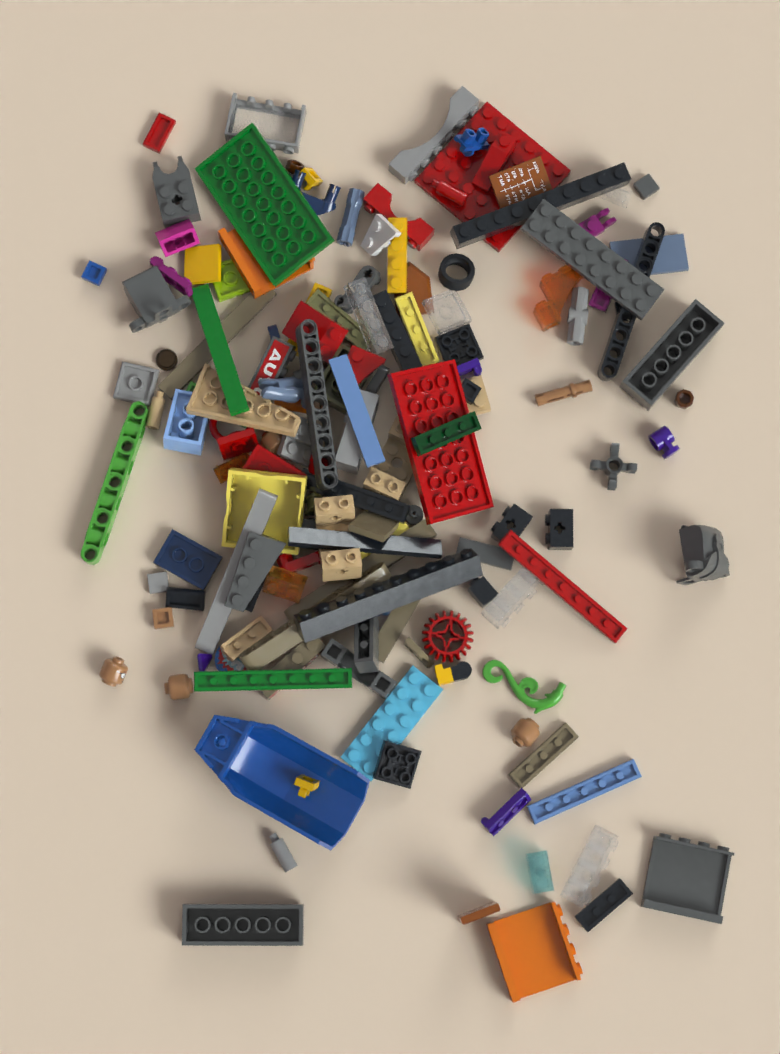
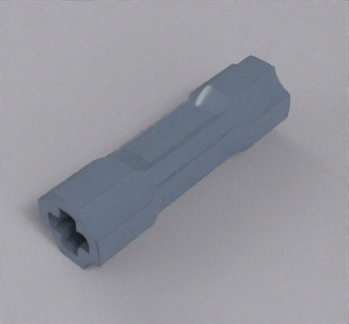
M349 189L346 208L337 237V243L350 247L353 244L355 228L365 196V192L360 189Z

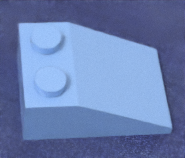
M175 389L163 437L164 449L201 456L209 418L187 414L186 407L193 392Z

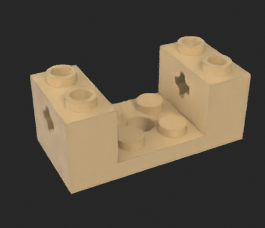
M396 416L388 432V439L382 449L385 462L371 467L363 483V489L400 501L413 475L399 418ZM397 458L402 461L403 464L400 468L392 466L391 463L394 459Z
M353 495L314 498L316 529L351 532L348 530V527L355 519ZM360 548L344 550L319 549L323 582L362 577Z

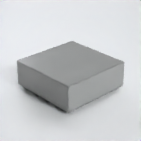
M167 572L147 574L150 594L166 592L167 587H169Z

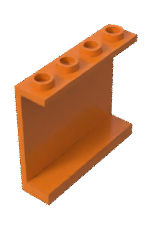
M225 228L218 230L219 240L255 299L314 269L315 258L313 257L279 285L274 286L236 229L229 232Z
M555 901L486 924L513 1003L538 992L574 980H581L582 968L579 962H575L573 955L576 954L573 943L568 941L567 936L570 933L566 923L562 924L560 916H563L560 904L556 905Z

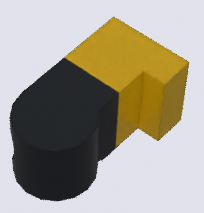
M465 661L443 669L442 664L434 665L439 686L465 680L472 672L471 665Z

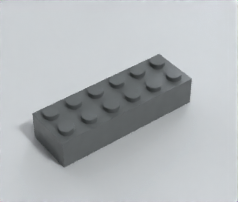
M695 299L622 381L620 388L649 411L720 331L724 322Z
M183 904L182 945L303 946L304 904Z

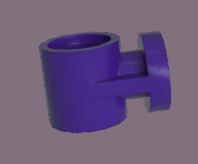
M666 426L661 427L648 436L651 445L656 451L663 450L664 454L662 457L664 460L680 450L678 445H672L675 439Z

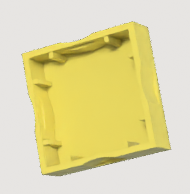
M231 467L228 470L227 510L223 523L221 547H236L256 495L261 488L278 495L263 534L286 543L281 553L298 555L300 547L288 546V527L302 528L307 476Z

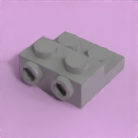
M299 416L301 423L296 436L283 435L277 455L302 466L309 467L312 454L308 423H306L307 419ZM319 439L320 446L323 444L322 439Z

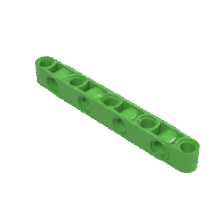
M140 401L134 402L129 409L86 532L81 557L89 565H95L101 559L145 432L149 411L146 405ZM143 408L144 413L142 415H135L137 409ZM125 444H132L131 450H123ZM114 479L120 480V484L117 487L111 486V482ZM107 515V521L99 523L100 516ZM89 551H95L93 559L89 560L86 558Z

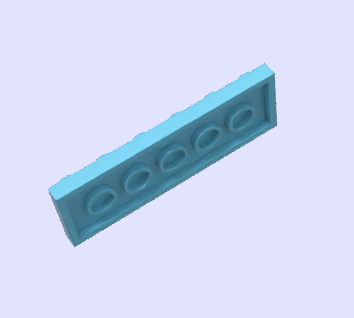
M412 666L340 758L367 777L371 782L374 779L372 777L383 740L401 744L443 689L416 667Z

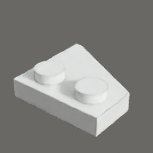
M376 213L360 246L369 255L377 256L383 248L391 244L390 240L394 237H399L401 232L382 214Z

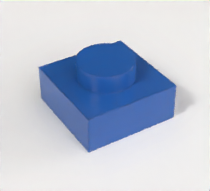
M89 260L81 277L92 284L100 286L107 268Z

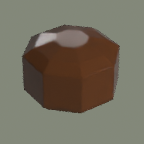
M292 159L288 160L285 166L286 170L293 175L295 169L301 171L305 168L301 162Z
M683 389L677 392L674 402L678 408L686 409L693 404L694 396L691 391Z

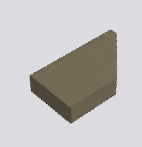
M410 637L404 641V645L427 668L434 664Z

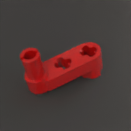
M319 551L294 560L292 554H282L278 556L276 561L281 575L288 576L320 564Z

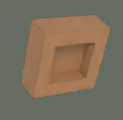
M172 607L152 610L155 630L174 627Z

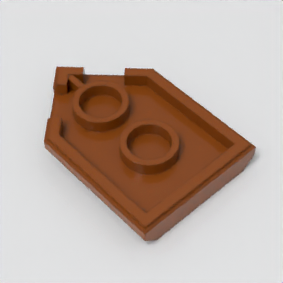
M409 261L407 263V293H413L421 315L434 314L430 277ZM394 294V298H397L404 294ZM395 303L396 312L398 316L401 317L397 305Z

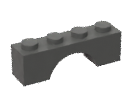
M332 638L321 653L322 658L337 668H352V678L385 700L396 685L395 680L380 670L379 672L359 674L354 664V654Z

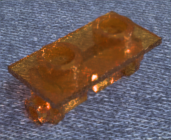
M242 452L241 455L213 468L220 484L228 480V470L231 467L243 468L250 457L248 452Z

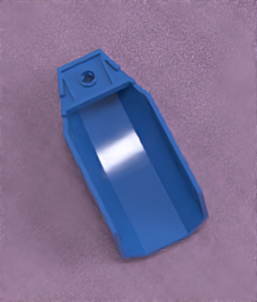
M214 715L194 749L235 797L330 851L348 832L365 801L370 780L359 771L273 724ZM301 774L320 781L318 788L310 791L309 796H306V798L298 796L300 787L294 785L296 777Z

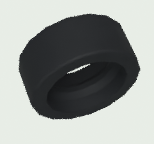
M457 253L446 256L442 260L438 271L441 284L453 291H461L469 287L475 275L473 262L465 255ZM451 265H458L465 269L467 277L460 280L454 279L446 273V268Z

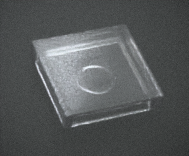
M448 290L422 302L438 335L472 321L457 291Z

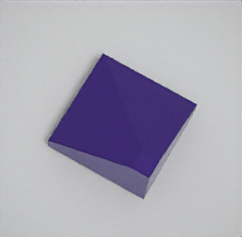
M198 654L199 672L207 671L212 655Z

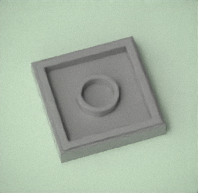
M122 361L113 398L131 403L140 401L150 407L160 371Z

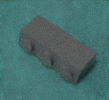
M377 616L354 624V664L359 674L379 672V620Z

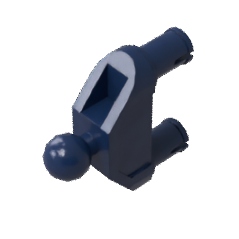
M295 169L292 179L300 189L306 173L301 172L298 179L300 171ZM329 184L326 196L322 200L304 192L302 194L319 216L336 209L335 201L341 190L340 187L336 186L334 193H332L335 185Z

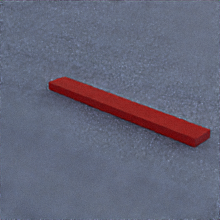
M509 530L497 544L613 643H617L628 629L512 530Z

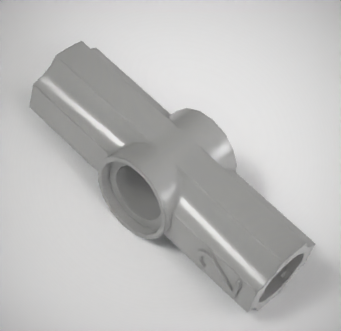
M573 287L571 307H569L567 343L574 346L583 345L584 331L588 319L587 304L589 289L585 287Z

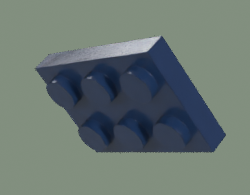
M172 529L153 563L197 588L205 590L223 557Z

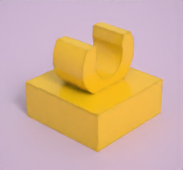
M303 168L300 171V175L301 172L306 173L303 182L306 180L307 186L304 190H310L313 186H319L323 182L312 168Z
M303 774L296 777L294 785L300 787L298 796L303 798L309 796L310 791L318 788L320 781Z

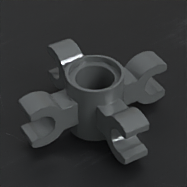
M612 443L610 445V458L607 461L591 460L590 470H604L605 474L609 476L607 490L615 491L617 488V475L620 472L631 474L637 472V463H623L618 457L620 443ZM609 463L617 464L618 470H611Z

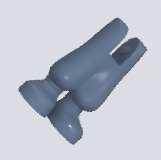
M296 377L280 379L263 378L258 381L259 388L262 390V398L287 403H296L300 399L302 407L306 409L302 377L299 379Z

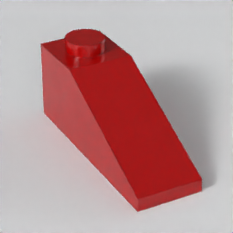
M502 130L499 132L472 181L473 185L488 193L491 188L488 176L502 170L516 147L517 138Z

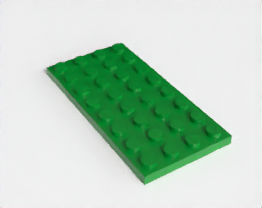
M254 123L249 124L194 168L274 286L279 285L335 241Z

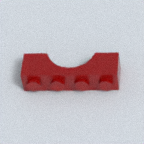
M377 183L363 198L364 209L369 214H382L387 220L388 218H398L390 208L392 194ZM422 218L407 221V245L412 249L416 248L420 251L434 236L435 229Z

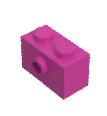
M190 219L155 232L165 257L200 243Z

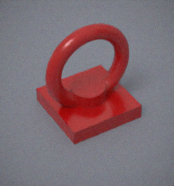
M210 419L209 429L211 435L218 443L223 460L252 452L258 444L254 428L246 427L243 431H234L227 436H222L217 429L218 420Z

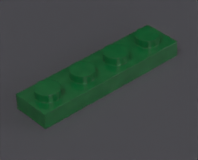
M475 411L410 439L417 456H421L482 428Z

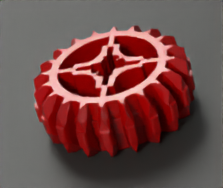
M444 610L442 611V617L435 613L436 620L429 617L428 620L431 625L428 623L424 624V627L429 629L428 631H422V634L427 636L422 638V642H428L424 649L431 648L432 650L429 651L428 655L431 656L435 652V660H438L440 655L443 656V663H445L446 657H449V661L452 663L453 656L459 661L461 659L459 653L466 656L467 653L464 648L467 650L471 649L467 642L473 643L474 639L468 638V636L473 635L474 632L467 631L471 624L464 625L467 618L464 617L460 621V613L455 618L452 617L453 611H450L449 616H446V611ZM447 622L446 628L443 631H433L434 627L439 623ZM453 623L461 628L463 636L453 632ZM449 627V633H451L450 636L452 635L453 638L449 639L446 646L445 638H443L442 635L446 634ZM432 637L442 641V651L434 645ZM463 642L457 650L448 652L451 643Z

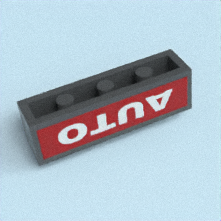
M273 336L248 388L261 396L262 390L258 385L260 379L285 378L288 372L286 367L289 361L292 362L297 354L295 351L296 346Z

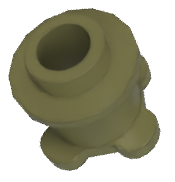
M310 493L305 497L308 509L304 511L305 516H314V498H323L322 495Z

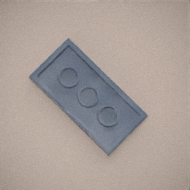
M684 234L664 236L651 275L688 271L689 266ZM643 238L613 241L609 243V247L623 259L628 260L631 265H634ZM645 247L647 253H653L650 247ZM639 264L641 270L647 271V267L644 264Z

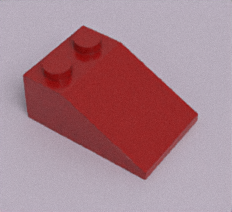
M300 301L281 333L297 343L296 327L306 319L313 320L318 329L321 358L329 364V360L335 355L349 329L305 302ZM303 326L304 332L309 334L308 327ZM306 345V350L312 352V348Z

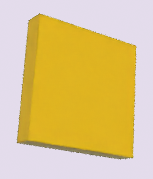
M220 244L195 246L185 249L184 277L188 278L192 285L221 282Z

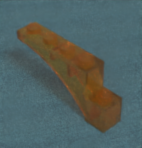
M568 265L560 267L558 272L554 274L548 273L544 275L542 280H540L539 287L547 302L543 300L537 303L533 314L543 332L560 324V313L564 303L572 292L573 287L584 278Z

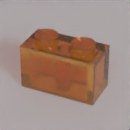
M272 566L266 576L262 592L299 604L308 577Z

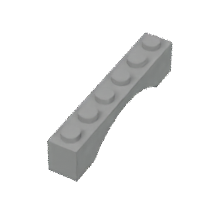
M462 86L450 98L448 116L439 132L421 146L400 151L389 163V172L404 184L408 181H413L418 174L417 171L421 167L425 168L428 165L432 155H437L441 151L442 145L453 138L454 132L466 124V119L470 115L474 116L479 109V99Z

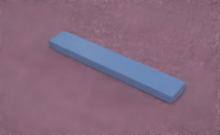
M347 354L330 359V367L367 468L385 462Z
M634 759L526 807L533 823L537 824L642 776Z

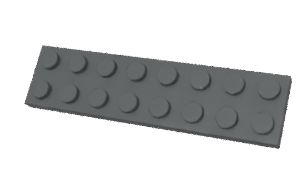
M545 199L541 201L520 229L640 320L645 317L665 290Z

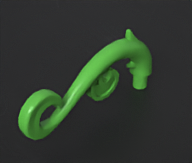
M491 660L483 667L482 675L489 683H497L503 679L502 675L495 677L491 674L493 667L501 668L514 694L525 705L535 708L534 714L555 706L562 699V693L566 688L565 684L559 682L556 690H553L550 694H545L547 698L534 699L529 697L524 690L529 688V694L537 692L538 683L535 679L526 677L518 685L506 665L498 660Z

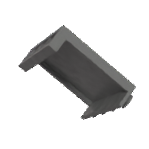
M660 833L659 836H654L641 907L722 924V907L731 857L734 856V853L729 852L728 847L718 846L717 849L710 848V844L698 841V845L691 844V840L679 837V840H673L671 835Z

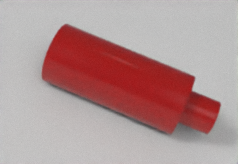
M435 179L431 185L436 188L437 193L460 206H463L468 198L467 193L444 180L439 182Z

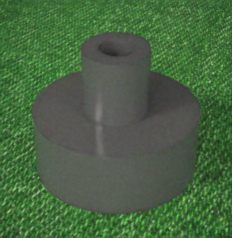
M411 505L405 521L410 525H416L423 519V510L417 505Z

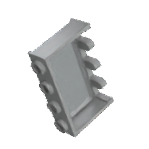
M233 93L225 129L226 141L231 140L249 124L254 123L273 151L280 150L286 154L298 153L306 116V105H302L301 110L292 109L290 103H284V107L274 106L272 100H266L265 104L257 103L255 98L251 96L248 97L247 101L239 100L237 93Z

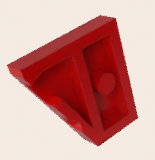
M352 345L348 353V359L358 385L386 362L385 358Z

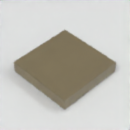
M363 511L349 524L348 530L384 542L398 529L399 522Z

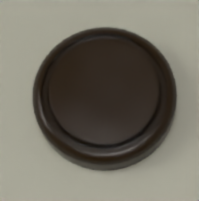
M163 349L156 356L157 366L164 371L174 369L178 363L176 353L170 349Z

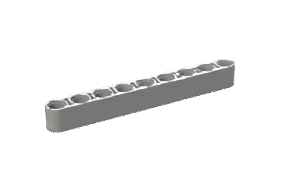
M261 488L259 489L195 648L211 655L214 654L232 611V608L226 607L224 604L248 531L260 535L263 534L278 495Z

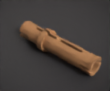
M590 380L576 384L569 383L568 386L536 394L535 400L537 406H541L569 397L575 398L577 395L592 392L593 389Z

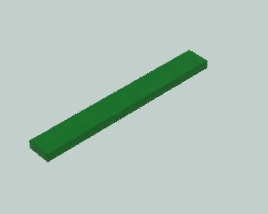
M207 283L192 288V297L230 414L234 416L250 411L209 285Z
M352 668L194 672V692L352 688Z

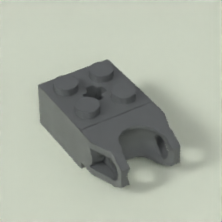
M178 156L177 170L171 174L163 173L157 162H153L154 171L152 178L164 227H170L187 219H190L191 223L201 221L190 172L184 164L182 156Z

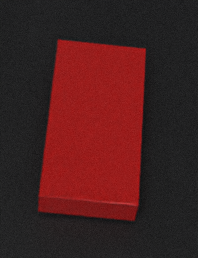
M158 113L143 142V146L160 154L176 124V120Z

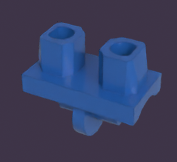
M483 127L478 128L476 133L471 129H465L463 134L455 135L454 140L460 143V151L466 157L472 156L476 150L488 149L490 146L486 141L489 133Z

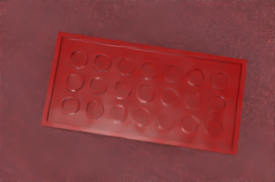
M455 359L388 374L390 388L427 525L494 507L474 432L421 456H417L410 439L469 413Z

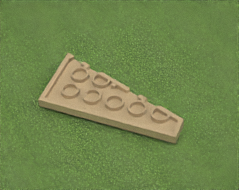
M207 363L204 364L186 407L187 414L291 437L296 436L301 423L299 416L282 406L279 407L273 404L269 399L262 398L257 392L243 384L241 386L250 411L231 416L217 371L212 369Z

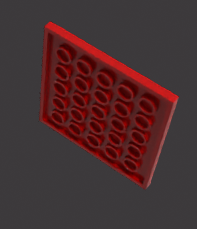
M486 102L457 135L463 134L465 129H471L476 133L478 128L483 127L489 133V137L486 140L490 144L488 149L476 150L472 156L466 157L460 151V143L456 142L453 138L415 179V184L462 223L498 210L499 206L492 187L487 193L473 185L472 181L501 130L517 138L516 147L502 170L541 156L552 189L557 188L571 173V170L490 103ZM435 179L439 182L444 180L467 193L468 198L464 205L460 206L437 193L436 188L431 186ZM523 225L486 238L484 241L499 253Z

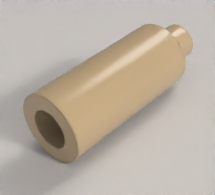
M157 391L156 397H152L145 426L149 429L159 430L166 401L163 399L164 392Z

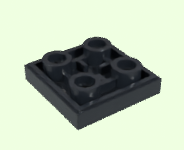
M470 324L434 338L444 361L455 359L458 366L475 358H478V360L484 359Z
M383 740L372 778L411 789L422 751Z

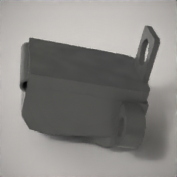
M156 265L122 282L124 291L139 316L138 319L129 324L132 333L148 328L158 322L161 323L192 303L188 295L175 299Z
M682 525L681 529H679L687 578L677 580L676 583L689 585L729 576V561L724 554L722 533L717 528L710 526Z

